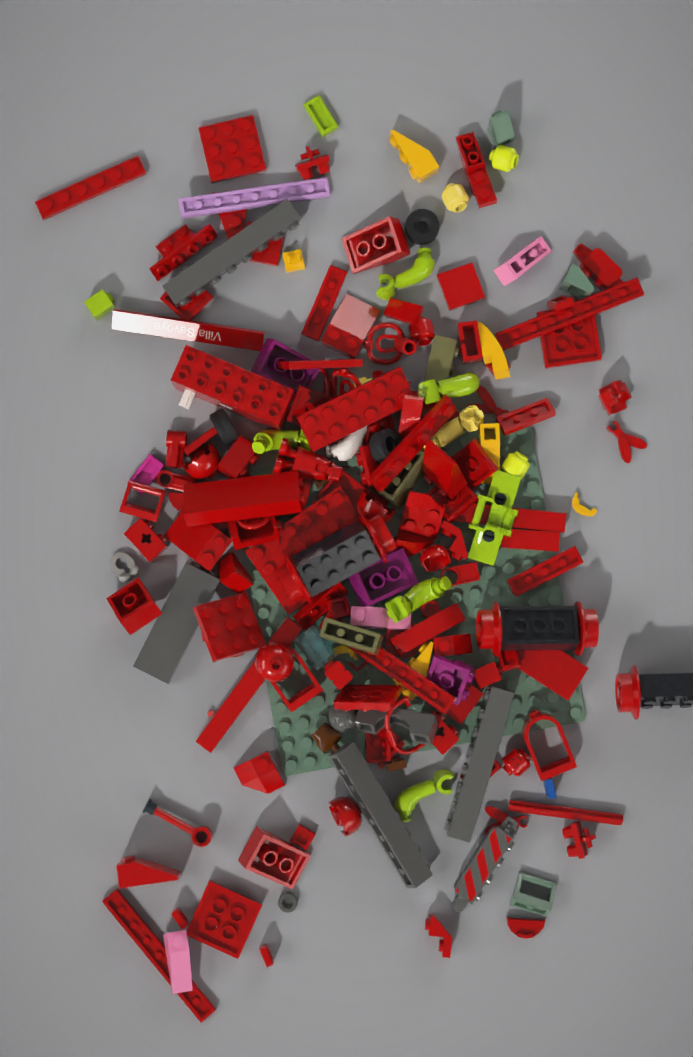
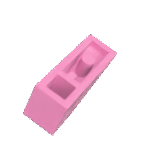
M540 236L493 271L505 286L548 255L551 249L542 236Z
M351 606L350 625L362 629L407 630L411 628L412 612L408 617L394 623L393 619H390L386 612L387 608Z
M186 930L166 933L163 935L172 993L191 991L192 977Z

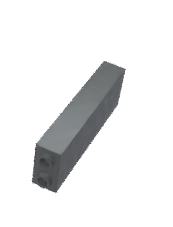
M192 561L190 564L185 563L161 610L163 614L157 618L133 667L167 684L170 683L199 626L193 608L211 602L221 582L218 579V574L212 571L206 573L200 570L202 566Z

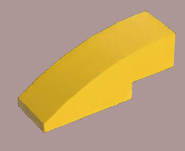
M477 322L484 363H492L495 380L511 377L507 360L500 344L484 324Z

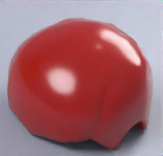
M431 545L422 551L420 561L427 572H436L447 567L451 562V558L445 547Z

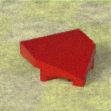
M385 727L377 734L365 732V761L368 763L389 762L397 753L389 744L384 732ZM394 733L398 747L402 748L406 743Z

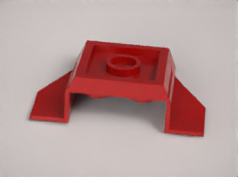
M410 491L396 540L397 549L393 552L403 548L407 556H413L433 544L434 539L438 535L446 504L435 501L429 494Z

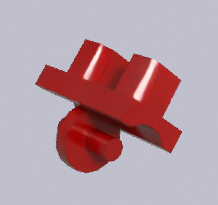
M307 146L305 147L306 153L301 154L300 157L301 160L307 158L309 160L295 165L296 171H299L303 180L313 177L310 167L317 165L320 174L329 172L328 161H330V158L327 154L313 158V156L319 155L318 149L311 151L310 147Z
M580 820L574 821L562 829L564 839L573 837L575 844L567 846L568 856H578L579 859L585 858L588 855L587 848L593 847L591 840L596 839V834H590L588 828H584L582 831Z

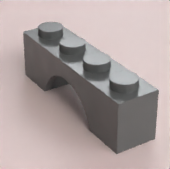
M396 708L389 720V725L398 724L406 727L410 731L413 742L432 746L439 726L436 716L427 712L419 713L412 709ZM358 710L355 719L358 731L377 734L385 727L384 721L387 711Z

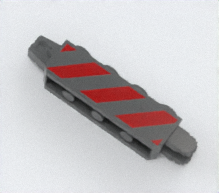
M507 816L499 826L490 827L455 882L454 889L457 896L452 903L455 912L460 913L468 903L473 904L474 901H479L483 894L482 888L485 884L489 885L494 875L492 872L495 868L499 869L502 865L504 853L512 849L515 843L513 842V834L518 824L513 818Z

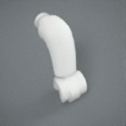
M367 426L347 435L338 444L333 446L331 444L327 445V458H332L333 456L338 458L339 461L351 459L357 453L365 438Z

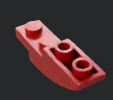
M474 132L457 136L456 142L471 192L475 196L479 209L496 204L497 198L486 171L485 161Z

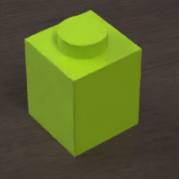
M103 289L84 301L96 321L116 309L113 305L116 301L109 292L106 294Z

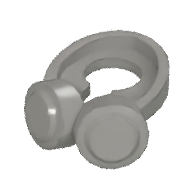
M124 552L114 554L110 560L112 571L119 576V580L122 582L131 580L132 576L138 573L139 564L135 563L133 558ZM119 558L126 559L127 567L130 569L129 573L116 566V561Z

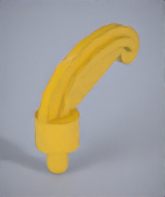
M576 492L574 498H572V508L575 512L583 516L595 515L597 512L595 508L590 511L579 504L580 498H578V493Z
M344 645L333 648L329 653V659L331 660L335 658L334 655L348 653L350 657L358 660L356 653Z

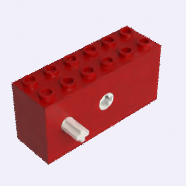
M185 345L171 378L175 389L184 392L179 402V406L189 410L194 397L273 430L282 429L295 397L294 390L188 345Z

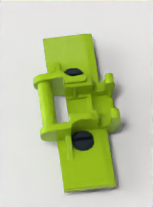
M497 470L494 473L487 497L478 494L477 507L472 523L468 526V528L476 530L468 558L494 566L503 535L511 537L512 525L515 516L519 512L512 509L521 477ZM486 501L492 503L491 511L485 528H481L478 526Z

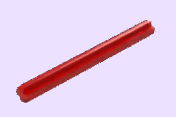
M509 800L508 810L513 812L612 825H622L623 815L617 813L518 800Z

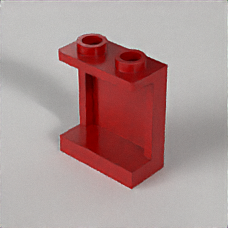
M271 516L270 521L266 525L254 530L241 528L237 525L236 521H228L235 550L280 539L279 531L282 530L280 520H276V516Z

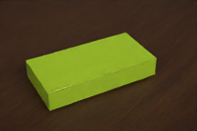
M320 95L303 104L322 138L338 129L336 121Z

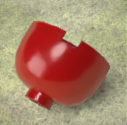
M210 443L209 447L206 444L190 456L191 461L189 463L185 461L182 465L184 470L195 479H204L206 477L211 479L218 473L216 469L221 458L215 446Z
M366 489L360 495L356 505L359 515L370 519L379 514L384 523H387L396 512L394 507L390 509L387 506L389 502L372 491L367 494Z
M271 642L258 650L255 666L262 678L270 682H279L291 674L294 668V658L287 646Z
M338 797L328 802L331 805L329 809L337 826H342L344 829L341 833L345 837L359 829L362 824V812L352 798Z

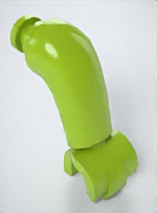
M427 247L419 248L418 258L414 260V265L410 269L395 275L394 279L388 274H378L380 284L389 285L380 287L376 292V296L382 300H389L395 296L397 287L398 289L405 288L428 278L435 266V261L430 255L431 249Z
M471 372L437 381V384L435 379L428 380L418 385L419 397L424 398L423 401L426 404L439 402L444 395L449 398L469 395L479 388L480 381L478 376Z
M302 429L300 435L299 431L262 430L255 435L254 443L252 444V449L257 454H262L264 451L279 450L283 438L288 439L291 448H297L298 444H300L301 447L311 450Z
M446 576L441 579L433 577L421 581L405 595L397 596L385 603L389 618H392L394 623H397L408 617L411 612L423 604L442 597L445 591L451 589V581Z
M439 769L434 773L432 780L429 779L402 790L397 795L394 803V808L398 810L401 822H410L411 816L409 815L412 814V810L415 809L417 802L435 793L436 790L442 794H452L450 786H441V784L446 779L451 780L455 775L454 772L448 769Z

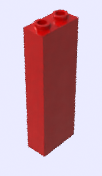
M298 471L186 484L184 485L183 515L187 526L301 513L302 504H305L304 492L301 493V490L305 489L304 479L300 478Z

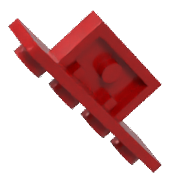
M186 224L155 246L163 258L151 266L149 270L155 279L160 281L215 240L218 235L210 224L206 225L196 234Z

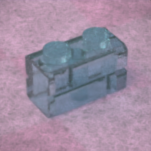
M313 625L293 641L298 653H303L307 658V665L312 670L318 671L338 655L329 643L319 636V630Z

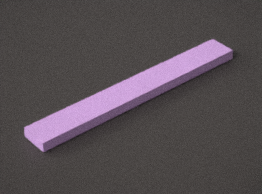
M323 177L178 198L181 219L278 205L287 198L292 203L330 197L331 194L328 178Z

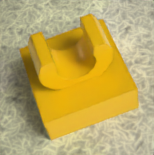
M301 249L282 253L287 273L305 269Z

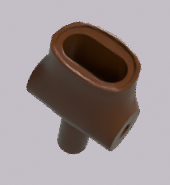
M327 722L311 735L318 748L324 754L331 749L335 751L340 748L337 743L342 739V736Z

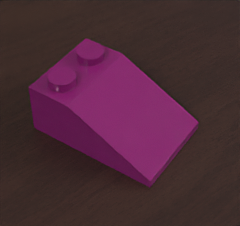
M267 338L250 372L293 389L295 395L299 384L311 388L320 368L279 369L277 361L311 359L275 339Z
M403 548L388 554L386 564L381 559L348 577L358 601L363 607H368L419 583Z

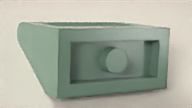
M572 264L560 289L583 299L592 294L594 286L580 267Z
M519 871L510 906L547 917L552 910L557 883ZM522 880L550 889L547 901L520 893Z

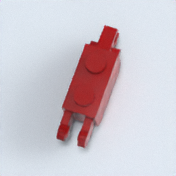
M580 243L574 249L573 254L581 263V270L586 277L590 276L595 281L594 284L598 289L606 290L624 283L620 279L622 269L600 248L592 251Z

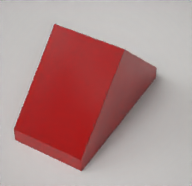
M233 552L218 563L221 583L237 594L243 593L255 584Z

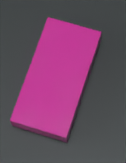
M149 454L130 480L150 486L157 478L158 473L166 465ZM135 490V491H137L139 494H141L142 496H143V494L145 493V492H142V491H139V490Z

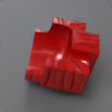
M621 379L598 390V398L608 416L628 408L626 401L631 399L632 396L628 391L625 382L622 383Z

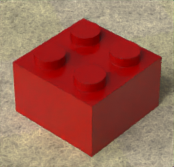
M139 577L106 598L129 635H132L163 614Z

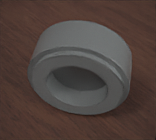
M291 892L283 893L278 900L279 908L286 913L294 911L298 904L297 897Z

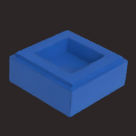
M552 778L544 780L543 784L547 798H557Z

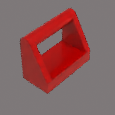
M129 480L119 512L157 522L166 490ZM131 488L159 496L160 499L156 510L129 503L128 498Z

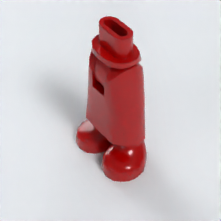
M282 439L278 455L294 458V462L277 456L273 473L291 470L298 471L301 478L339 481L342 471L341 466L335 465V462H331L329 459L301 446H298V449L295 450L290 447L288 439Z

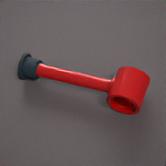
M152 799L148 800L143 809V813L155 814L191 834L193 843L198 847H204L212 841L213 832L209 827L200 826L195 828L158 808L157 804L151 802ZM199 831H204L207 834L206 841L198 839L197 834Z

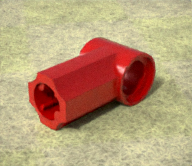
M167 431L165 467L182 469L183 450L187 445V431Z
M168 470L160 471L156 479L161 487L184 492V485L195 483V478ZM169 474L171 477L170 483L162 484L160 481L161 476Z

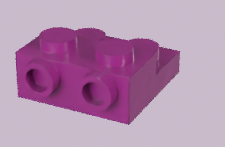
M435 655L427 679L457 698L454 704L459 706L462 700L466 701L470 690L466 688L468 683H472L475 672H472L474 666L456 659L451 661Z

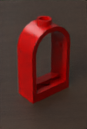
M285 645L295 655L313 681V683L287 699L276 682H271L288 709L293 712L321 693L323 689L299 653L293 647Z
M539 709L530 712L529 717L523 724L522 736L539 779L544 781L576 768V762L560 723L552 715L540 712ZM549 720L557 728L567 757L539 767L529 741L528 733L530 727L535 722Z

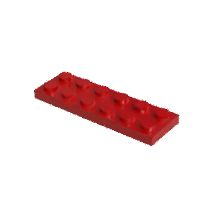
M399 366L296 416L311 451L314 452L402 409L404 395H414L402 368Z

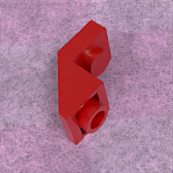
M443 520L440 525L441 533L449 538L452 536L456 537L448 550L451 552L450 556L458 561L461 559L466 560L468 554L461 529Z
M430 913L429 918L425 920V930H428L429 936L443 937V940L439 939L438 951L441 952L442 957L450 958L452 937L437 917Z

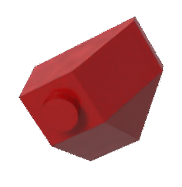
M269 751L234 767L242 786L266 794L285 786Z

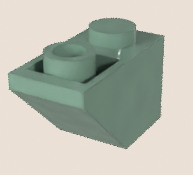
M500 110L493 113L487 130L495 148L499 145H507L513 142L515 134L508 110L504 112Z

